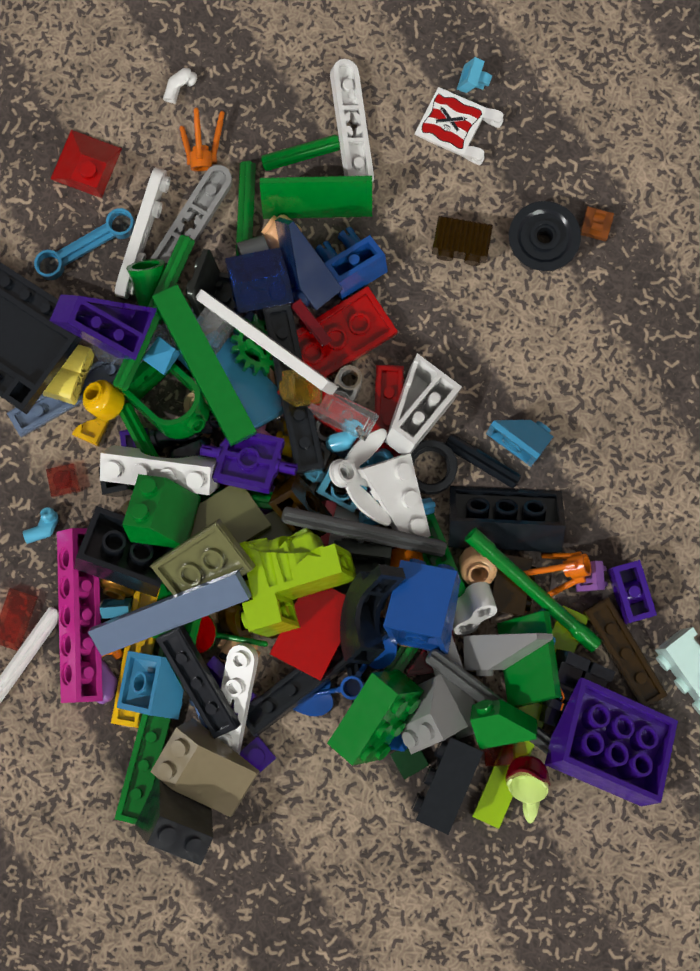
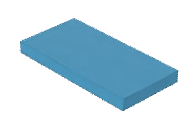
M221 329L206 336L255 429L282 415L280 395L277 394L278 387L267 376H264L261 370L258 371L256 376H253L252 368H248L244 372L242 371L243 362L235 364L234 361L238 355L230 353V349L236 344L231 343L230 338ZM180 354L178 357L179 361L189 370L183 356Z

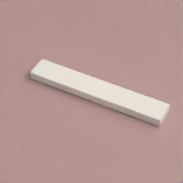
M200 289L196 295V300L317 388L329 395L334 394L338 388L337 385L214 296Z

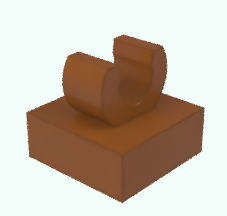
M588 206L581 227V235L607 241L614 213Z

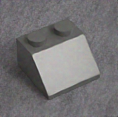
M441 674L418 685L424 690L420 697L421 703L412 714H409L404 722L406 726L401 735L404 744L408 747L411 754L439 743L468 727Z

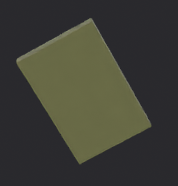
M228 486L199 504L190 537L219 518L238 543L255 539L269 530L271 524L246 489Z
M219 518L154 561L150 567L169 591L175 595L236 570H239L241 576L253 570L255 564Z

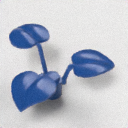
M389 636L383 640L385 650L369 665L370 667L383 669L394 661L397 654V644L392 643ZM362 664L355 676L344 678L340 687L330 688V680L296 706L294 710L308 716H322L333 708L334 700L331 694L341 692L347 699H356L365 684L361 676L368 665ZM401 734L394 737L389 745L391 747L390 750L403 752L407 749Z

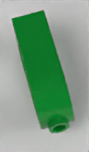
M142 361L129 390H120L126 400L169 438L183 439L200 432L208 420L210 407L196 382L175 363L172 365L167 374L171 373L195 394V399L190 410L183 416L173 420L161 419L145 406L140 399L166 375L160 373L147 362Z

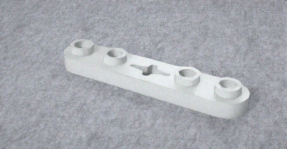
M340 59L332 67L330 79L344 176H372L373 183L374 172L359 71L351 60ZM350 117L352 120V124L357 125L354 132L352 131L351 126L346 125L350 121Z
M155 167L151 173L116 282L115 296L128 299L130 295L135 294L126 267L132 263L146 260V254L143 252L154 218H159L163 204L160 202L162 193H167L171 178L167 176V171Z
M248 643L237 644L229 650L221 685V691L230 706L234 703V712L238 713L236 716L241 725L237 729L218 738L239 755L258 665V653Z

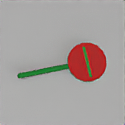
M209 615L201 618L195 643L199 653L209 650L215 643L216 638L263 647L268 646L267 641L217 632L214 620Z

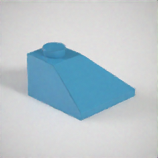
M494 420L486 433L530 467L554 437L550 434L551 430L540 421L535 423L532 420Z
M128 651L117 708L150 716L179 719L184 690L167 658Z

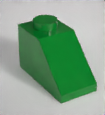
M501 699L494 701L482 700L472 705L470 721L479 750L537 739V719Z

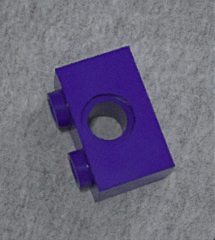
M640 560L607 570L617 606L625 624L657 616Z

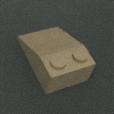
M193 718L176 727L150 772L173 791L231 817L260 771L218 737L214 739L210 731Z

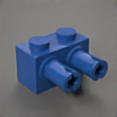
M352 227L346 228L348 235L344 230L338 235L340 242L347 248L340 254L336 253L329 241L323 242L325 249L321 244L315 249L318 256L342 287V290L337 293L341 300L388 272L385 254L370 235L360 240Z

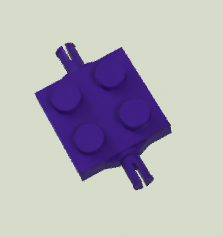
M256 433V435L230 446L225 437L219 447L203 443L200 449V456L216 458L217 465L213 474L214 482L270 494L273 481L279 472L296 476L298 464L281 460L285 445L284 438Z

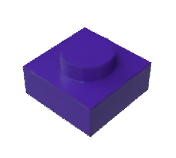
M259 736L240 751V756L260 772L277 758Z

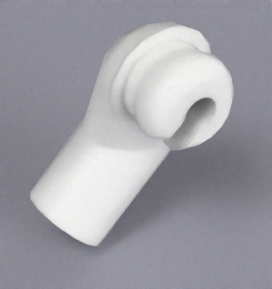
M182 68L171 76L168 80L163 100L176 104L180 88L184 84L187 86L194 85L197 81V74L192 72L190 68Z

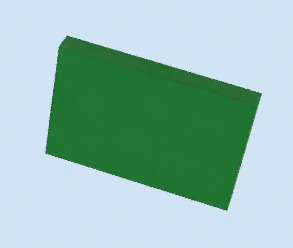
M545 610L497 623L498 634H553L550 612ZM551 640L503 670L507 702L516 708L562 697L554 640Z

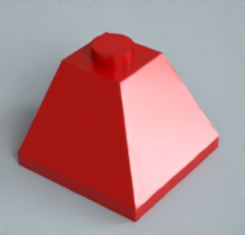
M71 130L51 180L102 198L122 148Z

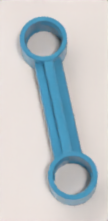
M123 208L114 209L108 214L105 224L59 251H41L34 261L36 271L46 280L58 279L63 274L64 267L114 237L118 239L130 237L135 226L132 214ZM124 215L129 217L131 223L127 230L116 232L112 229V222L117 216ZM48 257L56 258L59 265L55 272L45 274L40 271V264L43 259Z

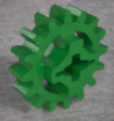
M257 314L253 315L250 323L267 335L264 318L259 320ZM235 328L234 332L236 335H232L230 338V342L236 344L230 349V353L238 355L234 361L235 364L243 362L242 371L245 372L248 368H252L253 376H256L259 370H262L264 376L269 374L270 368L275 372L273 360H270L271 354L265 349L262 350L260 345H255L256 343L251 339H246L243 342L244 334Z

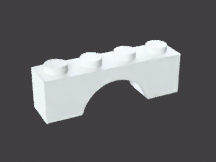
M116 445L100 453V481L135 485L138 474L168 478L195 494L211 495L220 487V483L213 481V474L217 465L216 458L201 456L161 458L146 455L139 448Z

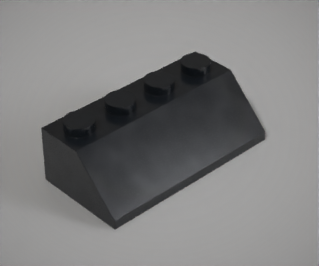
M450 486L448 547L460 549L470 547L465 541V537L476 527L499 550L562 553L566 529L562 491Z

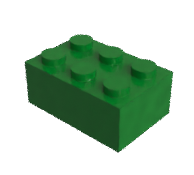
M400 670L372 672L327 744L352 766L384 759L391 749L389 745L394 737L400 735L406 726L404 722L409 714H412L421 703L420 697L424 690Z

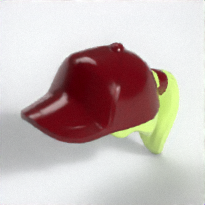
M524 755L517 757L510 763L505 781L512 796L523 802L525 819L531 824L538 814L540 801L545 799L548 794L550 778L545 764L540 759Z

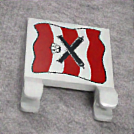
M438 87L415 131V135L458 154L477 165H481L484 161V150L469 145L482 120L496 128H500L503 123V113L496 109L483 107Z

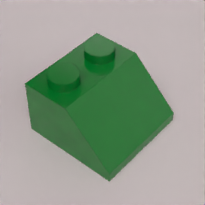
M138 474L122 524L130 542L171 548L177 547L190 538L201 498L199 495L168 478Z

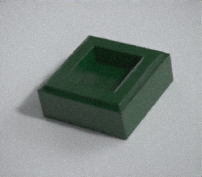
M407 747L403 752L396 750L390 754L404 780L429 766L421 750L411 754Z

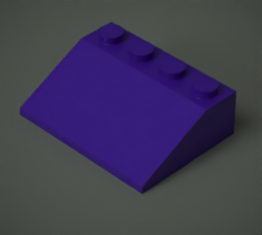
M580 678L551 736L545 765L641 807L661 803L678 721L585 678Z

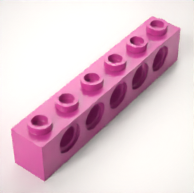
M70 528L57 532L61 703L103 701L102 656L88 633L91 627L101 624L99 577L74 569L76 556L87 528Z

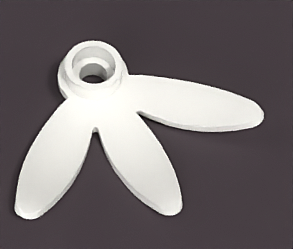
M380 428L361 438L351 448L345 460H334L329 466V476L337 487L346 489L349 497L362 513L379 524L389 526L391 523L389 515L361 487L370 488L365 478H361L357 469H360V465L366 462L386 439V430Z

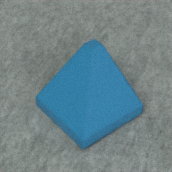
M158 336L143 357V360L163 375H166L181 353Z

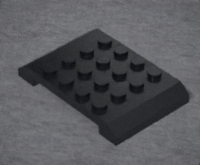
M0 262V397L27 415L82 338L50 321L58 302L57 298Z

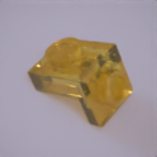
M294 370L282 371L279 391L284 401L295 407L322 403V390Z

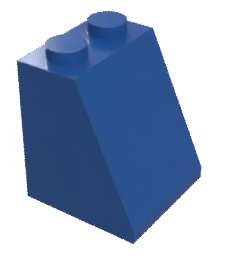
M410 559V561L400 560L399 568H403L406 578L392 591L383 627L394 644L428 651L438 649L443 654L448 655L461 582L458 571L445 564H439L437 567L430 566L419 559Z

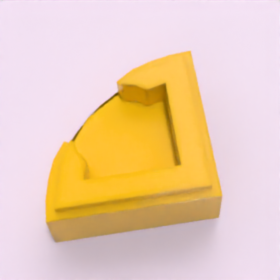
M98 418L86 421L78 425L72 435L98 447L110 421H101Z

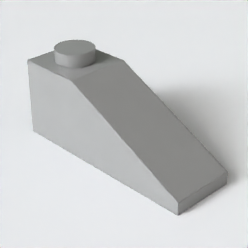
M526 633L463 636L464 670H476V676H493V670L507 669L553 640V634Z

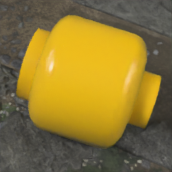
M106 380L90 383L84 390V408L101 421H109L116 418L124 407V395L118 388Z

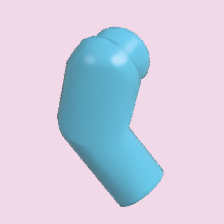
M353 419L345 431L332 434L326 439L327 449L331 452H341L350 449L364 429V426Z
M50 507L42 509L38 526L23 531L27 544L48 538L53 534L58 523V514L54 509Z

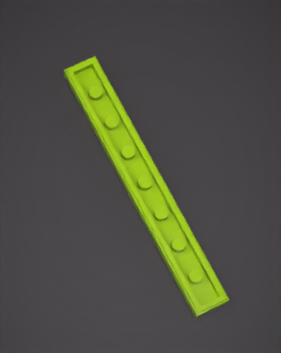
M562 606L579 622L587 624L588 619L584 614ZM556 620L552 628L553 636L556 639L554 644L555 652L556 649L574 653L578 641ZM535 703L518 707L519 710L536 718L538 727L542 729L544 723L539 721L543 705ZM530 741L502 745L472 817L498 829L500 828L513 798L505 781L508 767L517 757L531 755L534 744Z

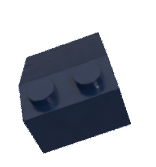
M279 217L275 220L285 280L291 288L288 293L294 301L300 299L306 307L318 310L339 293L342 287L295 222Z

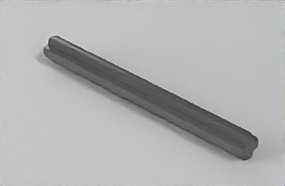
M285 507L282 512L281 520L289 525L439 557L445 555L447 544L444 541L291 507Z
M433 649L428 653L425 659L426 663L477 702L482 700H503L438 649ZM538 727L537 739L529 741L547 754L551 736Z

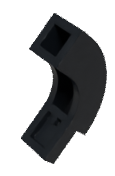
M379 564L372 572L360 571L352 581L344 599L340 620V640L345 662L370 665L385 650L379 626L380 613L388 595L406 578L403 568Z

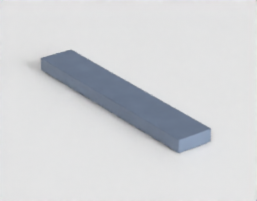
M236 570L93 626L88 633L99 653L103 656L247 601L252 594L239 570Z

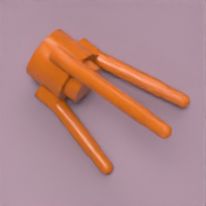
M197 107L194 108L196 146L192 147V151L185 127L180 126L179 129L187 155V165H190L192 171H207L212 167V164H217V150L225 115L224 111L219 113L211 151H209L208 146L202 145L199 109Z
M578 551L574 553H542L541 557L543 559L567 560L563 561L562 564L523 571L528 576L563 570L565 576L571 577L572 580L547 592L550 596H554L576 584L586 582V576L591 575L592 569L588 555Z

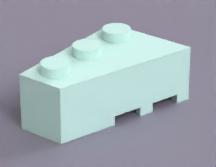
M693 627L680 629L656 648L655 651L659 655L656 657V660L665 671L671 670L677 678L674 680V683L683 694L687 692L695 701L692 703V706L700 715V645L694 639L697 632Z

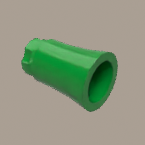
M162 259L143 260L126 267L138 306H148L165 269V261Z

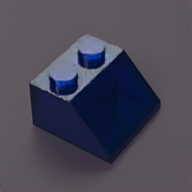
M280 247L225 258L237 314L294 302L288 271Z

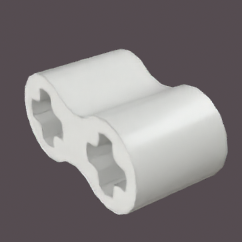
M473 583L458 598L453 624L455 634H470L476 631L482 621L491 618L497 613L495 600L488 583Z

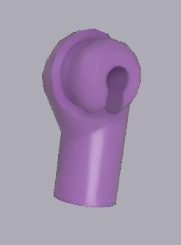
M104 659L102 660L103 701H96L99 704H105L113 699L118 683L116 676Z

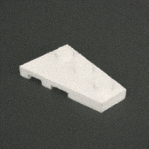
M403 454L357 469L361 478H365L370 486V493L373 498L379 501L382 508L391 519L390 526L393 530L424 537L431 536L411 454Z

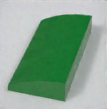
M372 176L260 178L263 219H271L273 215L276 217L286 215L289 218L372 217Z

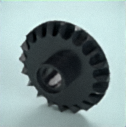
M538 201L523 207L513 218L508 233L509 246L513 251V256H516L520 263L529 267L530 270H538L541 273L544 271L553 272L567 265L575 257L581 242V231L575 216L564 206L551 201ZM537 235H547L550 238V242L541 243Z

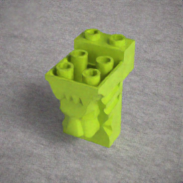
M308 528L301 529L291 536H280L273 540L262 538L239 543L255 564L253 570L247 573L248 580L245 581L253 600L242 603L244 610L241 613L243 625L249 632L265 637L300 628L293 600L352 582L356 577V571L351 552L335 543L325 546L321 538Z

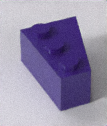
M61 294L50 321L116 358L136 360L157 308Z

